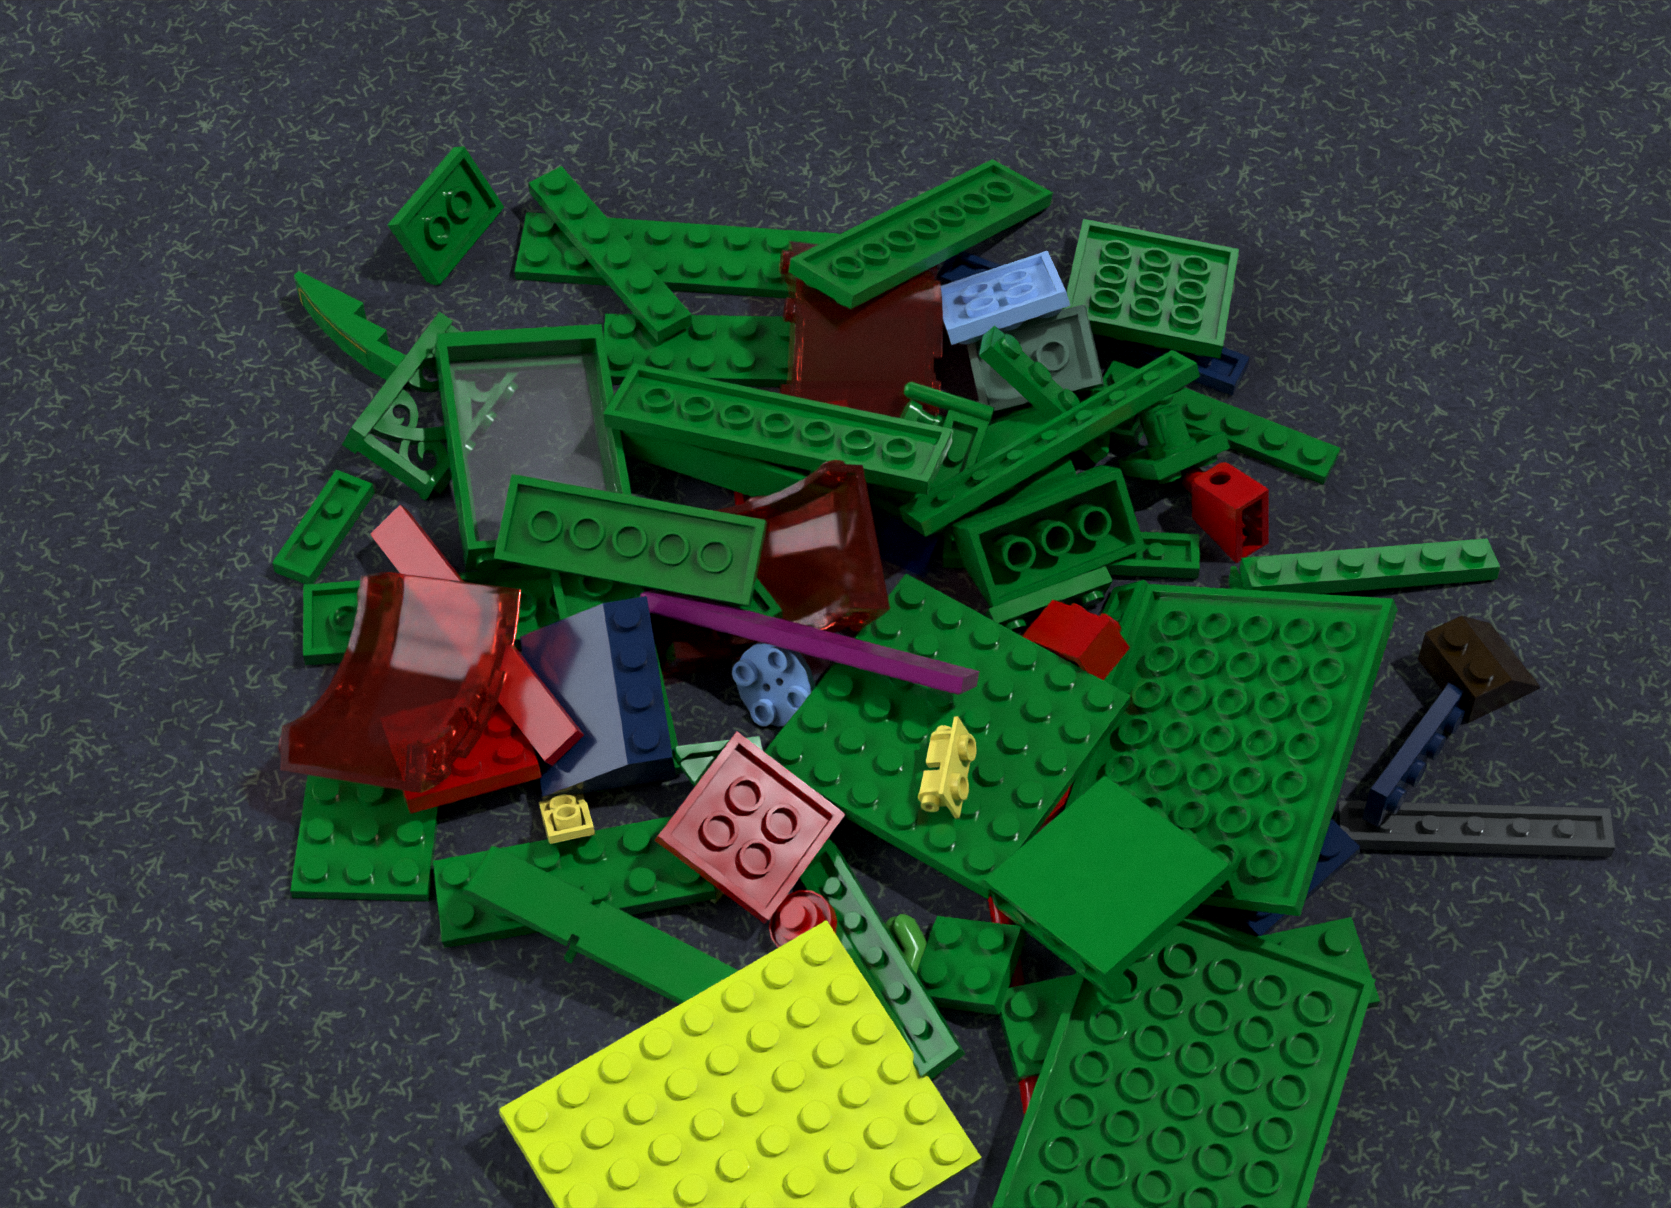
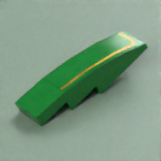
M298 271L294 275L299 301L316 324L345 353L366 369L387 381L406 356L389 346L387 330L366 319L363 302Z

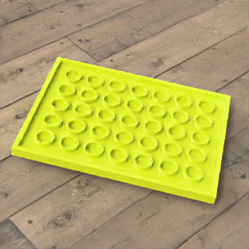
M827 920L499 1108V1115L555 1208H904L976 1164L981 1159L980 1154L929 1076L922 1078L913 1065L914 1053Z

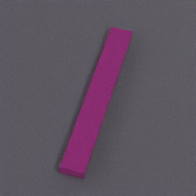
M656 590L646 591L640 595V597L647 596L649 611L653 614L957 695L977 687L979 671L710 600Z

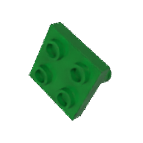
M1156 402L1148 410L1137 413L1148 444L1145 445L1144 449L1119 459L1118 463L1125 476L1140 478V481L1157 480L1158 484H1164L1182 476L1181 470L1192 465L1195 468L1214 463L1218 460L1216 454L1230 449V445L1225 432L1187 429L1179 404H1170L1162 407L1160 402Z

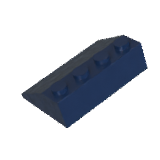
M647 596L602 603L520 636L524 659L584 734L553 766L545 762L536 751L541 772L540 783L543 800H549L562 794L573 796L676 778Z

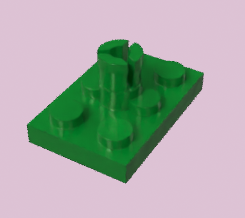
M465 146L453 147L388 223V227L426 282L440 285L503 210L504 205Z

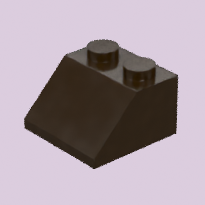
M1461 615L1425 632L1418 660L1442 691L1448 683L1464 690L1459 708L1465 711L1463 718L1467 724L1541 687L1489 622Z

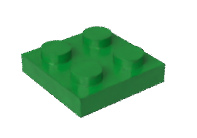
M937 916L916 974L936 1007L999 1015L1027 936L1022 926Z

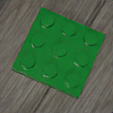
M308 774L290 890L292 898L429 901L440 806L410 814L398 776Z

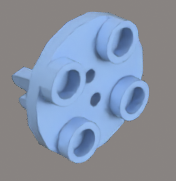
M758 642L745 651L740 661L735 663L732 668V677L737 684L740 698L750 711L753 721L760 726H768L770 724L785 726L815 688L811 668L799 652Z

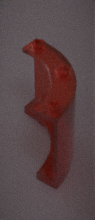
M789 241L788 250L781 251L779 273L785 274V282L789 297H786L784 302L783 322L790 323L787 384L780 385V394L900 418L910 398L904 395V387L908 382H915L941 391V381H936V373H933L934 358L941 359L943 354L941 283L934 280L935 276H937V265L850 309L838 304L833 298L818 289L806 285L804 281L788 272L792 257L818 245ZM919 402L923 405L922 409L930 414L935 415L939 413L938 407Z
M841 460L828 461L806 478L769 496H755L746 500L744 504L713 510L766 520L767 528L757 578L782 609V620L836 633L849 626L851 630L858 631L890 610L863 465L845 464ZM650 613L662 675H685L713 671V663L737 659L740 661L743 653L758 643V641L740 636L729 638L728 633L717 631L720 639L708 640L709 628Z
M385 571L361 576L357 592L358 607L355 622L343 660L330 685L312 708L296 720L282 725V733L278 745L281 754L280 770L418 793L427 791L444 781L452 774L451 765L458 757L466 758L480 739L498 702L507 672L500 670L506 645L514 646L521 589Z

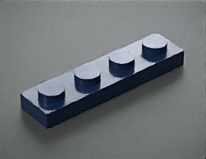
M1450 683L1447 684L1370 789L1362 817L1363 820L1379 827L1389 812L1395 815L1399 811L1407 795V790L1405 789L1408 785L1412 787L1418 785L1427 766L1426 760L1429 758L1434 761L1444 746L1445 734L1447 732L1454 734L1460 726L1465 711L1459 708L1464 690Z

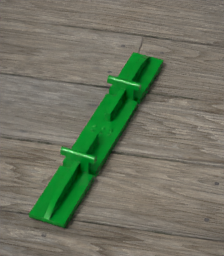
M495 846L490 847L463 891V894L564 946H567L570 941L569 949L564 956L566 962L572 963L577 954L580 953L679 1005L739 971L604 901L600 903L598 908L591 905L594 896Z

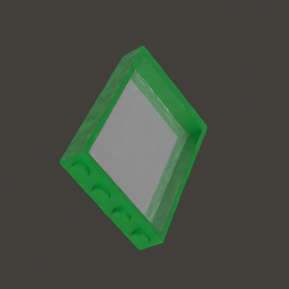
M602 325L437 333L434 359L465 571L478 570L487 573L497 571L500 568L510 567L530 569L532 567L500 562L494 559L511 474L631 495L620 430L604 427L603 413L614 397Z

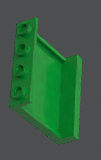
M1103 776L983 879L990 888L991 898L999 911L1017 925L1022 926L1027 933L1115 1002L1130 991L1123 972L1220 887L1234 898L1239 894L1233 876L1235 867L1225 854L1218 850L1215 852L1210 851L1202 845L1200 839L1190 829H1179L1171 823L1168 816L1159 807H1148L1141 802L1135 791L1128 785L1123 784L1119 786L1106 776Z

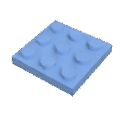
M1048 251L933 288L951 345L956 343L971 344L980 340L983 334L993 326H996L1000 331H1010L1018 328L1023 321L1035 317L1049 318L1059 314L1062 308L1070 306L1067 292Z

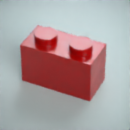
M1052 600L1023 634L1024 638L1102 680L1107 677L1130 649L1120 634L1121 626L1111 616L1104 613L1096 615L1088 612L1076 603H1072L1070 606L1056 600Z

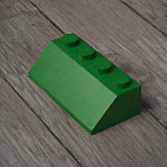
M1104 465L1096 466L950 525L962 563L990 608L1077 577L1146 549L1121 468Z

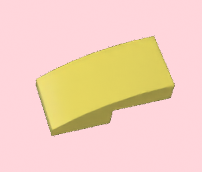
M562 794L550 800L539 802L549 844L595 835L588 804L585 802L583 794L573 796Z

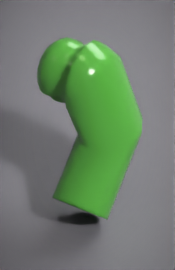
M899 914L897 917L889 918L885 925L895 941H898L903 954L916 973L927 941L914 918L906 914Z

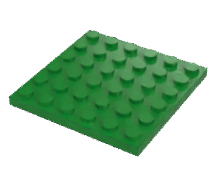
M906 573L855 639L979 671L977 687L957 695L835 662L764 752L843 811L845 818L982 897L989 899L991 896L990 888L983 879L1035 836L1128 708L1131 695L1091 673L1088 674L1071 662ZM958 716L969 734H972L975 738L976 757L970 762L967 777L969 783L968 797L963 800L960 818L955 819L947 806L939 807V810L936 812L923 810L918 794L923 772L926 770H940V767L928 768L926 765L931 734L936 731L938 726L945 725L952 728L953 719Z

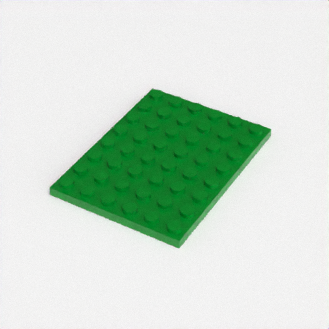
M1147 584L1126 640L1130 649L1118 662L1111 685L1131 695L1130 705L1075 779L1065 809L1103 776L1108 777L1119 786L1126 784L1135 791L1141 802L1150 808L1152 806L1159 807L1168 816L1172 824L1181 830L1183 828L1190 829L1200 839L1203 846L1212 852L1216 850L1222 852L1234 865L1235 872L1233 876L1239 894L1234 898L1219 887L1200 905L1300 916L1398 610L1394 599Z
M1193 914L1187 915L1123 972L1130 991L1117 1002L1076 971L992 1208H1306L1376 979Z

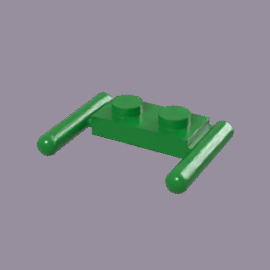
M908 382L904 387L905 397L948 410L943 427L953 429L952 444L931 486V489L976 464L995 407L915 382ZM870 484L872 494L903 504H907L922 495L887 486Z

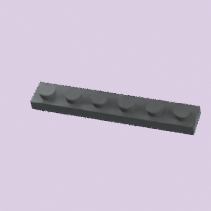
M1339 800L1336 809L1337 824L1360 846V849L1612 857L1615 849L1610 808L1403 802L1399 811L1395 815L1389 812L1379 827L1362 819L1367 801Z

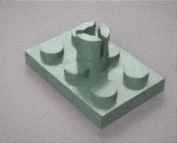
M1084 304L1061 310L1059 314L1049 318L1035 317L1023 321L1016 329L1002 331L1005 335L1010 334L1021 345L1022 351L1034 362L1042 363L1050 372L1052 379L1063 389L1067 388L1074 394L1104 387L1088 312ZM982 338L974 343L967 344L979 403L995 407L993 415L1032 405L979 356Z

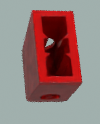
M1221 462L1206 472L1200 467H1194L1185 474L1182 485L1192 494V519L1235 563L1241 561V558L1251 555L1269 543V489L1227 462ZM1242 528L1249 533L1250 537L1247 538L1242 534Z

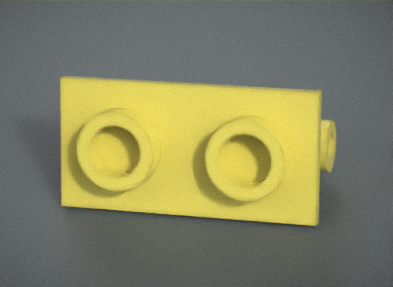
M958 716L954 717L952 728L945 725L938 726L936 731L931 734L926 765L928 768L940 767V770H926L923 772L918 794L923 810L936 812L939 810V807L947 806L955 819L960 818L963 800L968 797L969 783L967 777L970 762L976 757L975 738L972 734H969Z

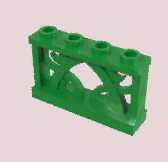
M440 311L350 428L342 443L344 447L354 454L360 452L420 494L419 497L425 501L433 490L441 495L452 479L451 471L449 470V455H447V451L443 446V443H447L445 427L416 428L418 409L413 398L405 391V388L408 386L416 391L426 393L439 391L438 380L433 382L427 381L423 377L422 371L430 369L434 373V378L437 377L434 359L437 333L461 332L451 325L453 320ZM519 372L485 374L492 381V389L487 393H480L475 388V384L482 382V378L470 377L465 381L463 376H455L467 458L476 446L471 441V438L477 431L484 436L498 415L492 412L493 408L498 402L505 407L519 386L514 384L513 381ZM471 404L483 406L472 421ZM403 408L407 411V426H402L405 417H395L393 409ZM371 434L392 442L400 443L398 453H396L391 448L383 444L381 441L376 439ZM409 445H418L416 456L421 463L423 461V454H433L436 458L435 467L430 470H421L413 465L408 458Z

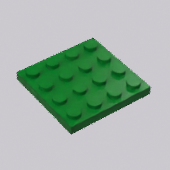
M1083 219L1066 291L1070 306L1062 310L1084 304L1087 308L1092 334L1112 337L1120 341L1127 340L1153 345L1157 348H1168L1193 353L1197 356H1209L1220 359L1239 249Z

